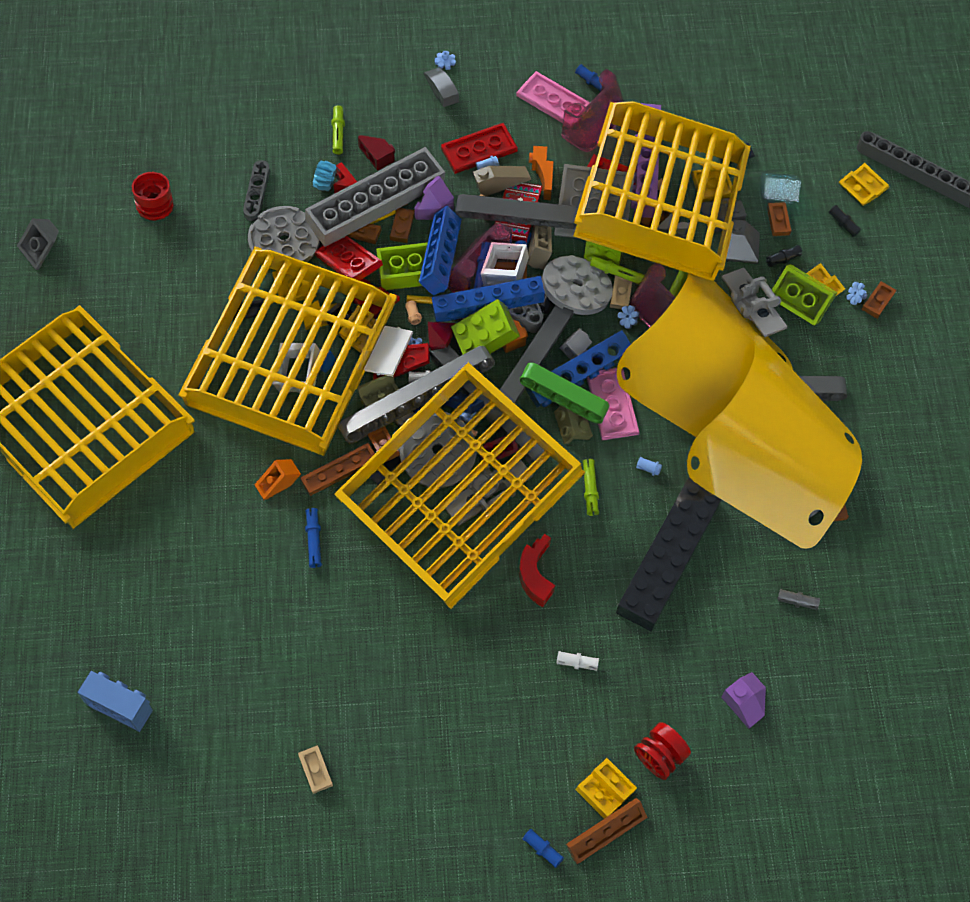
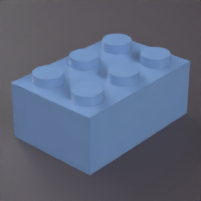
M91 671L77 692L84 703L140 732L153 711L149 705L150 702L145 698L146 695L138 690L132 692L127 689L128 686L120 681L115 683L109 680L110 677L102 672L97 674Z

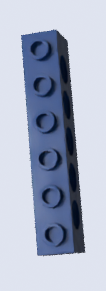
M448 205L434 214L419 283L433 296L444 292L448 288L462 220Z
M541 276L434 296L432 297V306L436 322H445L466 318L497 299L503 302L508 309L544 302L545 291Z
M623 330L551 372L560 377H568L570 382L580 387L588 377L592 380L600 375V370L605 368L607 371L614 367V362L622 357L631 343ZM608 349H613L616 355L611 356L608 353ZM592 358H598L600 365H595ZM582 367L585 374H579L576 368ZM526 387L527 393L537 408L541 405L544 408L553 402Z

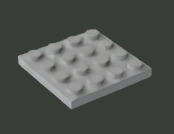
M564 164L558 205L579 207L592 167ZM597 168L594 181L605 184L609 170ZM616 171L612 186L623 189L627 172ZM634 177L631 184L630 192H632L633 190ZM591 187L586 208L598 209L602 196L601 190ZM610 194L605 210L613 211L616 214L620 197ZM629 199L626 202L622 217L626 221L629 219L631 200ZM555 228V236L577 238L573 237L575 232L573 229Z

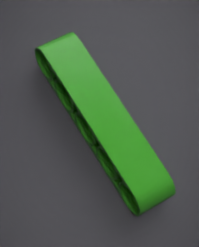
M528 363L520 377V383L523 386L593 423H602L610 407L609 403L604 399L538 364Z

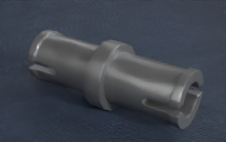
M780 589L778 601L793 604L797 608L802 606L817 611L820 598L803 595V592L799 591L794 593Z

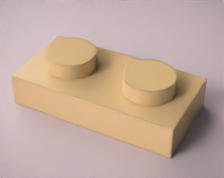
M615 275L610 308L622 309L624 306H629L632 288L631 281Z
M318 745L298 753L313 794L333 786Z

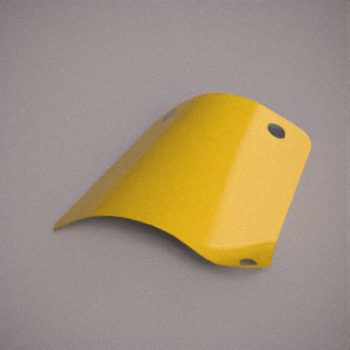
M688 273L682 289L663 315L623 353L617 366V380L619 386L638 402L697 437L728 406L743 384L754 359L755 335L763 338L777 353L784 356L786 363L792 369L793 367L784 352L768 336L764 337L752 320L750 321L749 318L742 316L731 301V298L715 281ZM623 367L630 370V378L628 380L622 378L621 371Z
M755 335V352L751 368L728 406L695 438L688 454L687 471L689 477L708 492L800 548H812L824 536L855 486L862 465L861 448L851 431L763 338ZM845 433H848L853 438L854 444L846 439ZM694 456L699 459L700 463L696 470L692 469L691 460ZM814 510H821L824 515L822 522L815 526L811 525L808 520L809 515Z

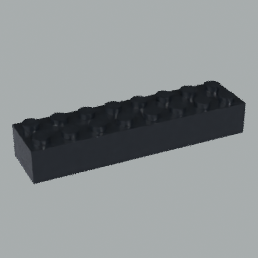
M688 477L619 602L616 614L652 632L722 499L708 492Z

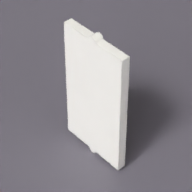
M384 326L364 370L376 373L378 376L381 374L393 377L413 335V331L401 329L400 327Z

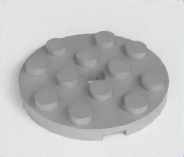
M279 206L264 211L251 224L248 231V243L251 252L256 246L262 248V250H272L308 262L315 255L320 245V240L305 221V213L300 211L299 208L292 206ZM283 235L289 237L286 241L280 239Z
M574 255L563 256L550 261L546 265L541 278L546 296L561 309L563 307L573 310V313L580 315L595 314L605 309L612 297L613 286L610 278L603 270L590 266V261Z
M435 413L399 448L401 462L443 422ZM458 418L455 420V422L461 427H464L466 425L463 421H461ZM448 427L405 469L406 473L412 478L435 455L432 451L433 447L437 445L444 447L457 433ZM470 431L468 434L475 439L472 431ZM462 439L418 483L425 487H430L470 445ZM477 452L439 489L451 487L461 482L473 468Z

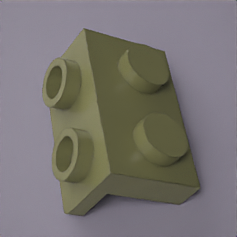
M386 375L357 387L360 400L365 408L399 390L394 382V378Z
M560 406L555 411V417L564 444H569L573 439L589 440L593 437L587 419L563 406Z

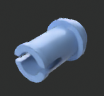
M490 156L489 159L476 162V166L479 170L487 166H499V162L496 156Z
M640 457L636 468L652 473V476H658L662 465L658 461L655 463Z

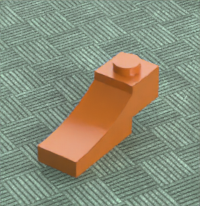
M533 146V153H529V163H532V170L536 171L541 180L544 200H551L553 161H546L547 147Z

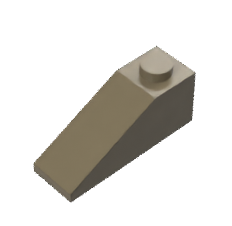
M487 166L473 171L480 195L485 197L531 180L526 166Z
M533 225L527 264L533 268L544 270L552 254L551 227Z

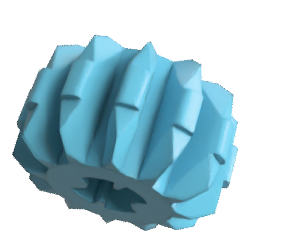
M320 161L315 170L313 186L318 190L329 191L334 182L336 165L328 161Z

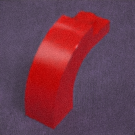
M546 534L541 539L537 538L532 547L529 545L525 546L519 567V578L525 593L541 607L545 606L555 590V585L545 579L537 569V562L550 546L551 537Z

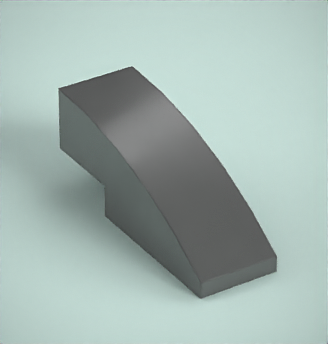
M440 67L424 72V76L436 99L440 100L443 107L459 102L458 90L449 76Z

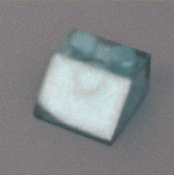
M761 173V197L766 202L774 203L776 200H783L786 204H793V201H799L801 180L796 175Z

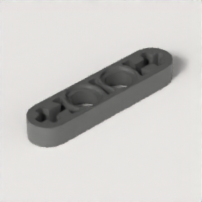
M259 160L253 165L243 208L244 216L249 221L258 219L263 205L270 174L269 164L264 160ZM262 181L263 184L260 186L254 185V182ZM253 195L260 196L258 200L250 199ZM252 206H254V211L252 212V214H249L252 210Z

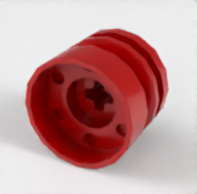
M146 172L139 175L133 181L132 192L137 212L141 217L148 220H160L172 212L174 204L169 180L166 176L158 172Z
M659 722L650 731V738L644 737L641 743L634 747V751L650 772L658 778L666 780L670 776V772L673 773L675 771V763L681 765L690 756L691 751L685 740L673 728L663 722Z

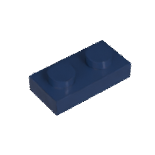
M457 391L444 405L456 409L469 395ZM476 399L464 412L473 414L484 407V401Z

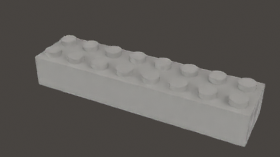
M424 147L306 208L305 221L323 246L326 247L424 195L425 187L436 176H440L444 182L445 171L428 149Z

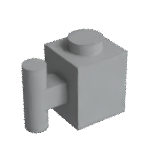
M579 329L559 348L572 360L587 351V347L592 341L586 332Z

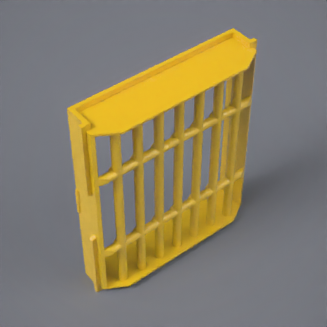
M634 101L610 102L597 144L600 148L596 162L592 166L590 176L587 178L574 223L577 225L573 237L714 281L718 271H723L734 225L732 216L738 191L742 188L751 146L746 145L734 133ZM610 123L621 126V131L609 129ZM628 129L638 132V136L635 137L627 134ZM645 134L655 137V141L645 140ZM608 135L617 138L618 141L604 184L594 181V177ZM662 140L671 142L672 147L661 145ZM627 141L633 143L635 147L623 189L613 187L612 184L624 142ZM679 145L689 148V152L679 151ZM646 147L651 149L652 152L641 193L638 195L630 192L641 148ZM696 151L705 153L706 158L695 156ZM661 152L668 154L669 158L658 200L648 198L647 195L658 154ZM713 156L723 159V163L720 164L712 161ZM680 158L685 160L686 164L676 204L673 206L666 204L665 199L675 160ZM730 161L737 163V167H729ZM693 163L702 165L703 170L693 211L682 209L692 166ZM712 168L718 170L720 176L711 215L707 217L700 214L709 172ZM727 174L734 175V180L723 222L717 220L726 177ZM591 187L601 190L602 196L597 213L584 214ZM610 194L620 197L615 217L604 214ZM628 199L637 202L633 222L622 219ZM645 205L655 209L650 228L640 225ZM663 210L673 215L668 234L658 231ZM680 216L690 220L686 239L675 236ZM697 222L705 223L708 226L704 245L693 242ZM716 227L722 229L717 254L711 249Z
M255 246L228 297L229 302L210 339L206 340L178 395L183 398L186 406L324 456L351 397L365 373L364 368L393 310L397 295L391 293L388 295L373 285L272 250H262V248ZM260 265H262L254 283L252 284V286H250ZM269 268L279 271L269 292L259 289ZM286 274L296 277L286 298L276 295ZM303 280L313 283L303 304L293 301ZM320 286L330 289L320 310L310 307ZM337 292L347 295L338 316L327 313ZM246 293H248L247 296H246V298H245V300H244V302H243V304H242V306H241V308H240V310H239V312H238V314H237V316H236V318H235V320H234V322H233V324H232V326H231V328H230V330H229V332L227 333V335H226V337H225V339H224V341H223V343H222V345H221L219 351L217 352V349H218L219 345L221 344V342H222V340H223V338H224V336H225V334H226V332H227V330H228V328H229V326H230V324H231V322H232V320H233V318H234V316H235V314H236V312H237V310H238V308H239V306H240V304H241L243 298L245 297ZM258 296L265 299L236 358L226 355L254 297ZM354 298L364 301L355 322H351L344 318ZM275 302L282 305L254 363L251 364L243 361L271 303ZM371 304L382 307L373 329L362 325ZM292 308L299 311L271 370L260 367L288 309ZM309 314L316 317L288 377L279 374L278 371L305 316ZM326 320L334 323L306 382L295 380L322 322ZM343 326L351 329L323 389L312 386L340 327ZM363 333L368 335L369 338L342 395L331 393L330 390L357 334ZM214 358V361H213V363H212V365H211V367H210V369H209V371H208V373H207V375H206L204 381L202 382L200 388L198 389V387H199V385H200V383H201V381H202V379H203V377H204V375H205V373H206V371H207V369H208V367H209V365H210L212 359ZM223 362L231 364L232 366L217 395L208 393L207 390L220 364ZM238 369L248 370L249 373L235 401L225 399L224 397ZM259 374L267 377L252 408L241 405L255 376ZM273 381L284 383L270 414L260 412V407ZM290 388H298L301 392L287 421L277 418ZM312 393L319 396L305 427L294 424L308 394ZM325 401L337 402L338 404L323 436L320 437L312 432Z
M80 305L74 310L58 316L0 359V395L9 404L0 411V424L43 470L32 477L1 442L0 452L6 457V461L20 476H23V479L65 524L68 523L72 529L195 433L192 425L195 419L153 377L149 378L120 349L121 346ZM84 325L97 339L92 342L79 328ZM72 333L86 346L78 353L64 340ZM103 344L147 390L142 392L98 347ZM56 345H59L71 357L64 364H61L49 352ZM93 353L136 398L127 404L83 358ZM41 356L56 369L48 376L33 363ZM74 365H79L121 410L112 416L75 379L68 369ZM27 367L40 380L32 388L18 375ZM59 376H63L106 421L96 428L59 390L53 381ZM10 379L25 392L16 400L2 386ZM43 388H48L86 427L90 434L81 440L37 393ZM154 395L177 419L171 421L149 397ZM29 399L33 400L75 445L65 452L21 405ZM140 404H144L164 426L154 432L133 409ZM16 411L59 458L49 464L6 419V416ZM124 416H129L149 438L139 444L118 421ZM109 428H114L134 450L124 456L103 433ZM93 440H98L118 462L111 468H108L87 445ZM78 452H82L103 474L93 481L76 464L72 457ZM66 464L87 487L77 494L56 471L61 465ZM47 476H50L72 499L64 510L39 484Z
M468 362L412 418H409L392 435V438L335 493V496L452 609L500 560L499 556L534 521H539L585 474V471L582 470L581 463ZM469 380L476 389L450 415L446 414L440 407ZM483 394L489 402L464 427L458 425L455 420ZM495 406L503 412L477 440L468 434ZM434 413L441 418L443 422L392 472L383 465ZM508 419L514 422L517 426L491 452L482 447ZM448 427L457 433L406 484L397 479ZM522 431L525 432L531 439L505 465H502L495 459ZM462 439L466 441L470 447L423 494L416 497L410 490ZM538 444L545 451L516 478L510 470ZM475 452L479 453L484 459L433 510H430L424 503ZM551 456L559 464L530 491L523 483ZM489 464L498 471L447 523H444L437 517ZM564 469L569 471L541 500L537 497ZM378 470L385 479L359 505H356L349 497ZM505 477L511 485L461 536H457L451 529ZM390 484L395 486L399 491L370 518L364 510ZM518 489L525 498L474 550L471 549L465 542ZM405 496L412 504L383 531L377 523ZM532 502L535 506H534V507L515 525V527L482 559L479 555H480V554L527 508V506ZM419 509L426 517L397 544L390 536ZM432 522L439 528V531L411 558L404 549ZM446 535L453 544L425 571L417 563ZM460 548L467 557L438 584L431 576ZM474 562L476 566L447 593L445 589Z

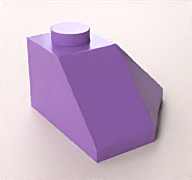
M436 176L425 187L423 191L425 195L422 198V202H417L415 206V219H433L434 214L447 205L452 210L454 209V197L440 176Z
M752 672L738 679L724 691L721 698L748 729L765 716L766 687Z

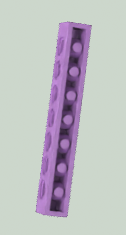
M641 103L661 110V105ZM645 134V140L655 141V137ZM641 148L636 166L635 185H633L632 193L638 195L641 193L652 152L649 148ZM659 154L647 195L648 198L657 200ZM631 200V209H634V216L637 202ZM645 205L642 217L653 218L654 207Z

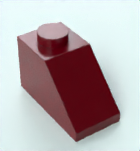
M363 135L358 136L359 149L377 171L395 162V149L385 139Z

